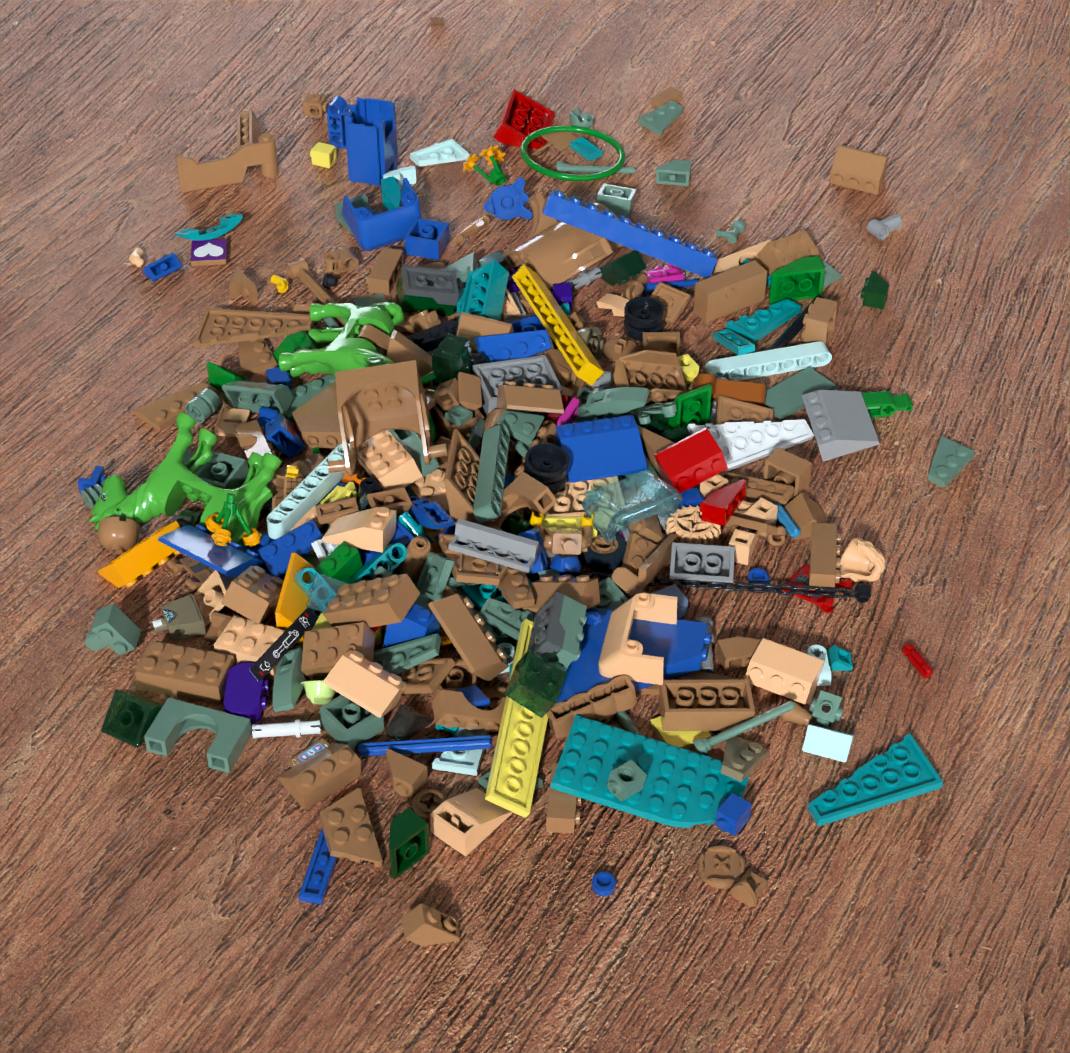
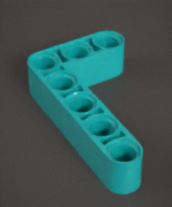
M400 543L388 544L383 553L379 552L345 584L358 583L364 575L367 576L368 581L374 580L372 575L376 571L379 561L382 562L383 568L391 573L407 557L406 547ZM394 547L397 548L399 553L397 558L392 556V549ZM300 568L295 573L294 578L297 585L323 614L328 607V603L336 596L338 591L335 593L313 568ZM306 571L310 574V581L308 583H305L302 578ZM320 587L324 591V596L321 599L316 595Z

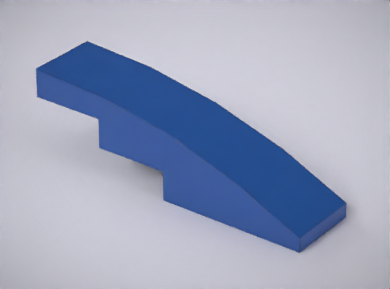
M418 495L409 496L412 502L409 514L417 523L435 530L455 525L454 520L436 501L430 502L427 498L420 499Z

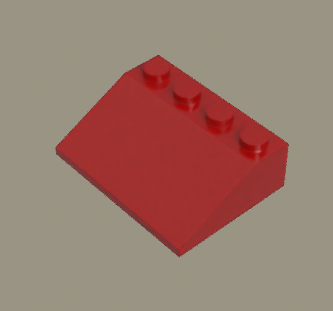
M514 89L505 102L493 138L508 146L520 147L523 140L529 134L539 129L551 127L555 112ZM541 136L537 137L528 144L527 148L539 149L546 145V140Z

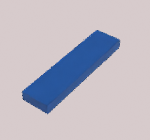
M323 829L320 831L299 893V901L322 905L338 857L330 856Z

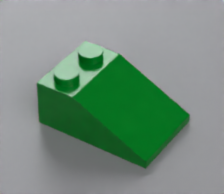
M819 256L800 258L772 272L769 303H777L785 299L796 301L812 299L818 295L821 296L825 268Z
M710 384L676 396L673 402H676L677 412L673 417H664V431L675 443L690 436L686 428L688 424L705 425V423H709L712 386Z

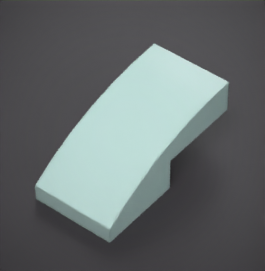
M415 166L396 169L383 175V179L393 176L400 189L403 178H407L410 184H416Z

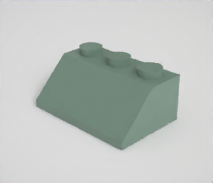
M235 380L222 386V390L233 408L247 409L251 412L259 413V408L263 406L277 410L278 413L286 416L293 399L288 386L283 384L274 385L266 382L256 383L248 380Z

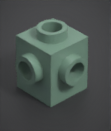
M821 690L818 699L813 698L809 710L813 712L812 717L816 718L815 723L828 727L829 723L834 725L835 720L840 721L844 708L840 707L843 700L842 697ZM824 707L831 708L829 712H823Z

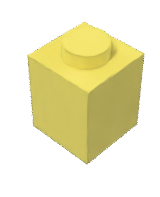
M318 142L310 151L312 164L331 168L337 161L336 147Z

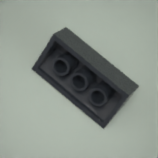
M453 319L414 333L406 338L432 357H436L457 349L455 339L459 324Z

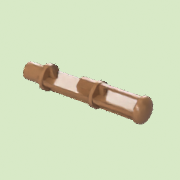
M487 215L482 216V218L472 223L468 228L456 234L455 238L451 240V244L453 246L462 244L464 239L489 225L491 222L490 218Z

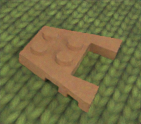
M439 534V544L445 558L454 561L451 572L456 582L500 585L510 567L449 550V543L454 535ZM498 554L500 557H507V555Z

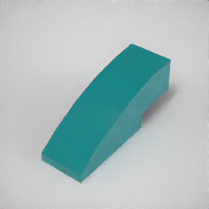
M391 176L381 179L382 204L388 211L401 207L400 188L395 178Z

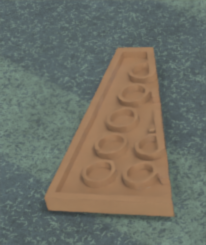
M206 308L193 345L194 348L285 336L301 331L307 333L312 329L314 321L311 320L309 314Z

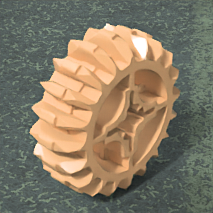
M691 505L689 507L682 506L681 510L675 509L674 513H670V517L666 522L667 536L671 533L678 535L677 543L713 545L717 543L721 535V525L701 521L702 512L699 511V505L696 507Z

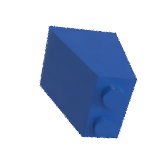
M414 603L401 623L387 625L382 649L436 633L440 636L439 621L432 611Z

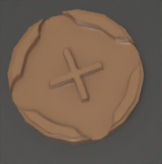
M721 845L712 846L704 854L702 853L698 860L697 869L700 878L711 887L725 889L733 887L745 873L746 865L742 855L737 854L735 849Z

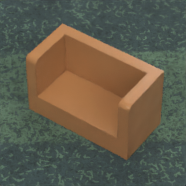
M643 332L642 351L646 349L676 353L677 357H680V332Z

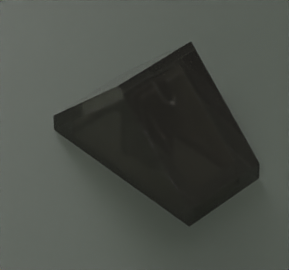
M400 704L386 729V735L394 741L410 740L432 723L433 718L419 707Z

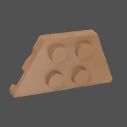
M360 788L355 789L320 811L319 819L330 856L348 858L350 861L360 863V860L375 863L374 867H382L383 860Z

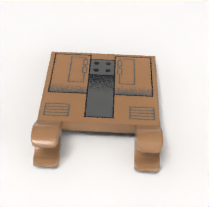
M189 556L167 562V566L170 568L168 569L170 575H176L184 568L193 577L185 580V584L189 586L185 590L189 594L196 592L215 571V569Z

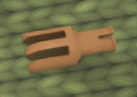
M643 273L641 275L638 274L635 280L628 283L621 297L628 300L641 297L644 293V285L648 280L647 276Z

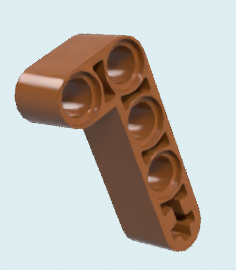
M699 374L693 379V390L709 384L712 386L711 401L716 402L717 397L720 395L755 405H765V384L715 379V375Z

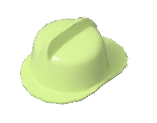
M324 680L300 683L304 685L307 698L316 705H325L335 697L336 691L323 684Z

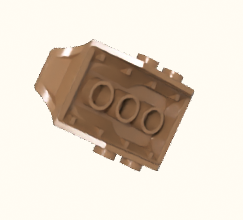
M646 349L619 357L615 365L613 377L616 388H648L649 395L646 404L649 401L673 402L676 396L687 393L676 353Z

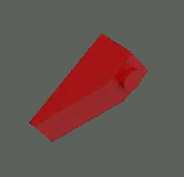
M742 479L710 493L705 500H702L699 511L702 512L701 521L725 526L746 497L747 480Z

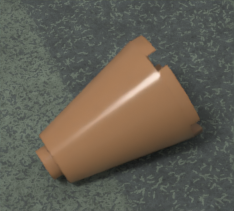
M421 536L415 537L406 547L407 557L396 567L398 575L407 574L412 580L417 582L428 553L433 552L429 540Z

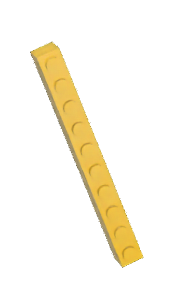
M523 264L512 276L513 280L545 329L549 331L551 338L575 375L592 386L604 373L603 369L539 274Z

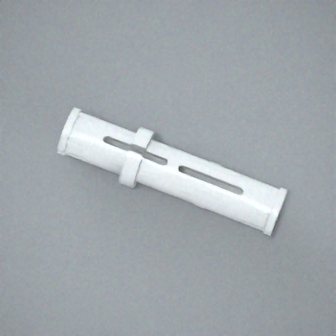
M297 719L295 722L253 724V739L291 735L301 737V735L321 734V720L300 721V719Z

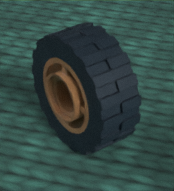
M610 530L597 531L598 534L595 538H592L587 552H581L582 562L588 568L590 567L592 570L608 572L621 567L627 546L624 537Z

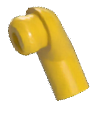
M275 274L272 275L270 281L276 284L277 290L280 293L287 292L289 289L288 280Z

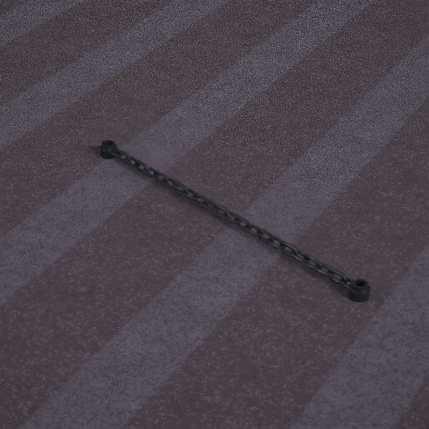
M559 571L560 576L568 573L574 574L575 578L581 575H589V578H593V575H599L601 580H598V582L606 579V577L612 578V575L601 572L578 573ZM657 576L653 578L654 583H648L647 585L671 586L674 585L673 580L681 581V585H676L678 588L696 587L697 589L742 590L753 593L773 592L781 595L804 594L805 596L812 597L832 596L833 598L843 599L851 597L856 598L860 603L868 602L872 588L865 584L855 586L854 590H848L846 588L827 589L817 586L796 587L788 584L766 585L765 583L756 582L749 584L737 581L725 583L658 578ZM700 582H708V587L700 586ZM727 584H735V588H727ZM754 586H762V590H754ZM781 587L789 588V592L781 591ZM809 589H817V594L808 593ZM836 591H844L843 595H835Z

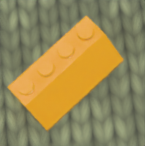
M174 521L160 528L97 572L118 588L124 585L127 588L138 582L136 579L141 574L143 577L154 571L152 568L158 563L160 566L170 560L168 557L170 554L174 553L177 555L180 553L158 541V538L181 527L177 521Z
M291 553L275 611L277 628L286 630L308 606L315 612V604L297 585L294 576L300 568L315 569L316 567L297 553ZM307 571L304 572L302 577L305 583L310 581V574ZM304 635L295 644L303 645Z

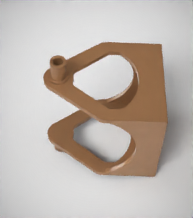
M416 360L335 372L337 410L344 458L327 461L329 474L345 471L348 476H353L356 453L360 446L375 434L387 430L402 429L420 435L426 465L431 464L432 458L448 456L446 443L432 446L429 410ZM344 415H345V419H346V423H347V428H348V433H349L350 451H349V446H348V440H347V433H346Z

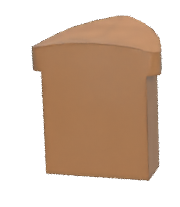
M747 870L731 888L730 894L740 902L754 907L757 904L758 898L767 888L768 881Z

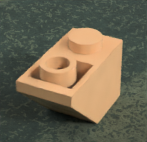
M735 529L729 542V546L735 547L734 562L748 565L759 535Z

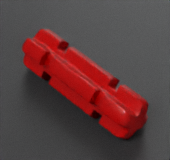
M906 643L901 648L902 653L907 656V659L923 678H929L933 674V669L930 665H927L928 663L918 651L916 652V648L912 644Z

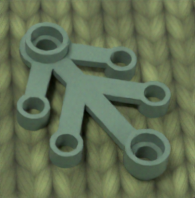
M658 402L649 406L644 405L641 408H635L626 414L616 417L633 415L638 418L639 424H648L651 422L649 414L662 413L664 417H673L676 415L677 406L676 402ZM611 412L605 415L607 418H614Z

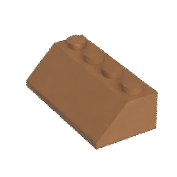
M454 594L428 604L472 674L490 682L509 667L505 660L508 658L506 653L494 643L496 641L495 636L483 626L485 621L478 613L474 612L472 609L474 604L467 596L464 598L459 594Z

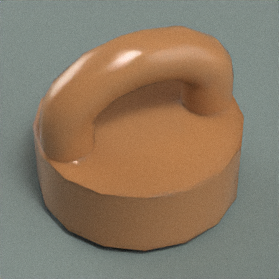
M778 527L777 536L769 534L767 537L768 542L772 546L783 545L786 540L785 536H787L786 528ZM780 537L781 540L774 541L773 538Z

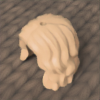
M861 538L851 539L850 544L847 545L844 553H842L840 569L837 571H840V578L850 579L854 582H873L878 580L884 571L885 559L880 550L875 548L871 542Z

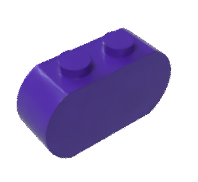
M240 663L228 671L224 697L225 713L248 718L251 721V725L261 720L262 710L267 708V697L264 695L269 692V680H265L264 676L259 682L249 670L254 663Z

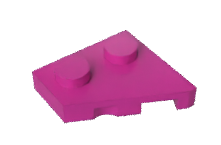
M669 263L665 267L659 265L645 272L648 283L684 280L682 270Z

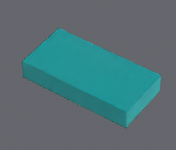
M584 137L570 142V148L588 161L603 156V151Z

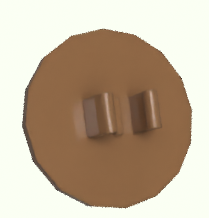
M624 338L609 340L603 347L605 358L616 363L619 357L630 355V352H639L635 342Z

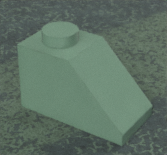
M673 160L656 168L657 184L689 186L691 161Z

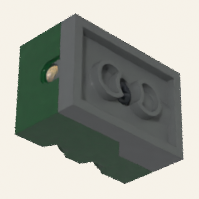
M402 265L396 291L398 303L403 312H413L414 310H419L420 312L428 310V312L436 310L439 315H453L459 297L455 271Z

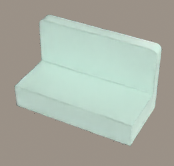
M809 724L802 750L846 762L855 735Z

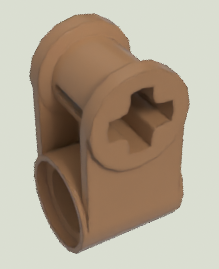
M348 248L327 252L323 256L325 260L324 272L329 273V275L355 270L359 264L358 259Z

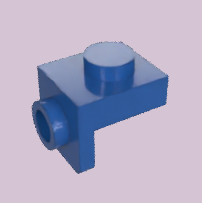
M95 466L90 479H78L80 494L82 490L86 491L88 487L93 489V485H100L108 477L105 475L104 466Z

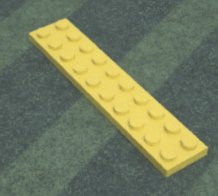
M528 619L522 622L485 795V800L524 818L530 814L548 721L546 710L551 705L555 678L525 664L533 622Z

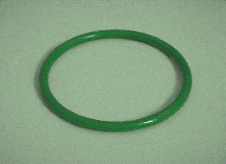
M564 125L539 129L529 134L520 146L522 159L529 167L548 177L565 181L583 182L603 179L619 171L625 162V152L615 139L600 131L580 126ZM557 132L582 133L600 138L612 145L618 152L619 159L612 168L603 172L588 175L565 174L546 169L535 163L527 154V146L532 140L545 134Z

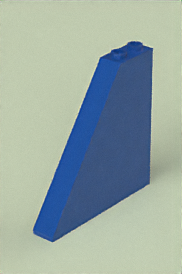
M596 608L586 610V612L599 613L602 622L596 626H583L582 632L584 637L579 646L581 650L580 656L575 662L572 661L565 672H561L553 704L567 702L574 695L587 693L593 687L608 684L614 679L604 677L599 673V659L613 611ZM633 619L629 639L636 640L642 644V655L664 657V680H671L701 670L702 661L707 660L708 648H705V646H710L711 633L707 632L708 623L677 619V624ZM631 681L635 691L656 685Z

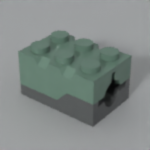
M557 591L535 614L525 664L553 678H556L561 672H565L572 661L575 662L580 656L581 650L579 646L584 637L582 630L587 621V616H585L587 606Z

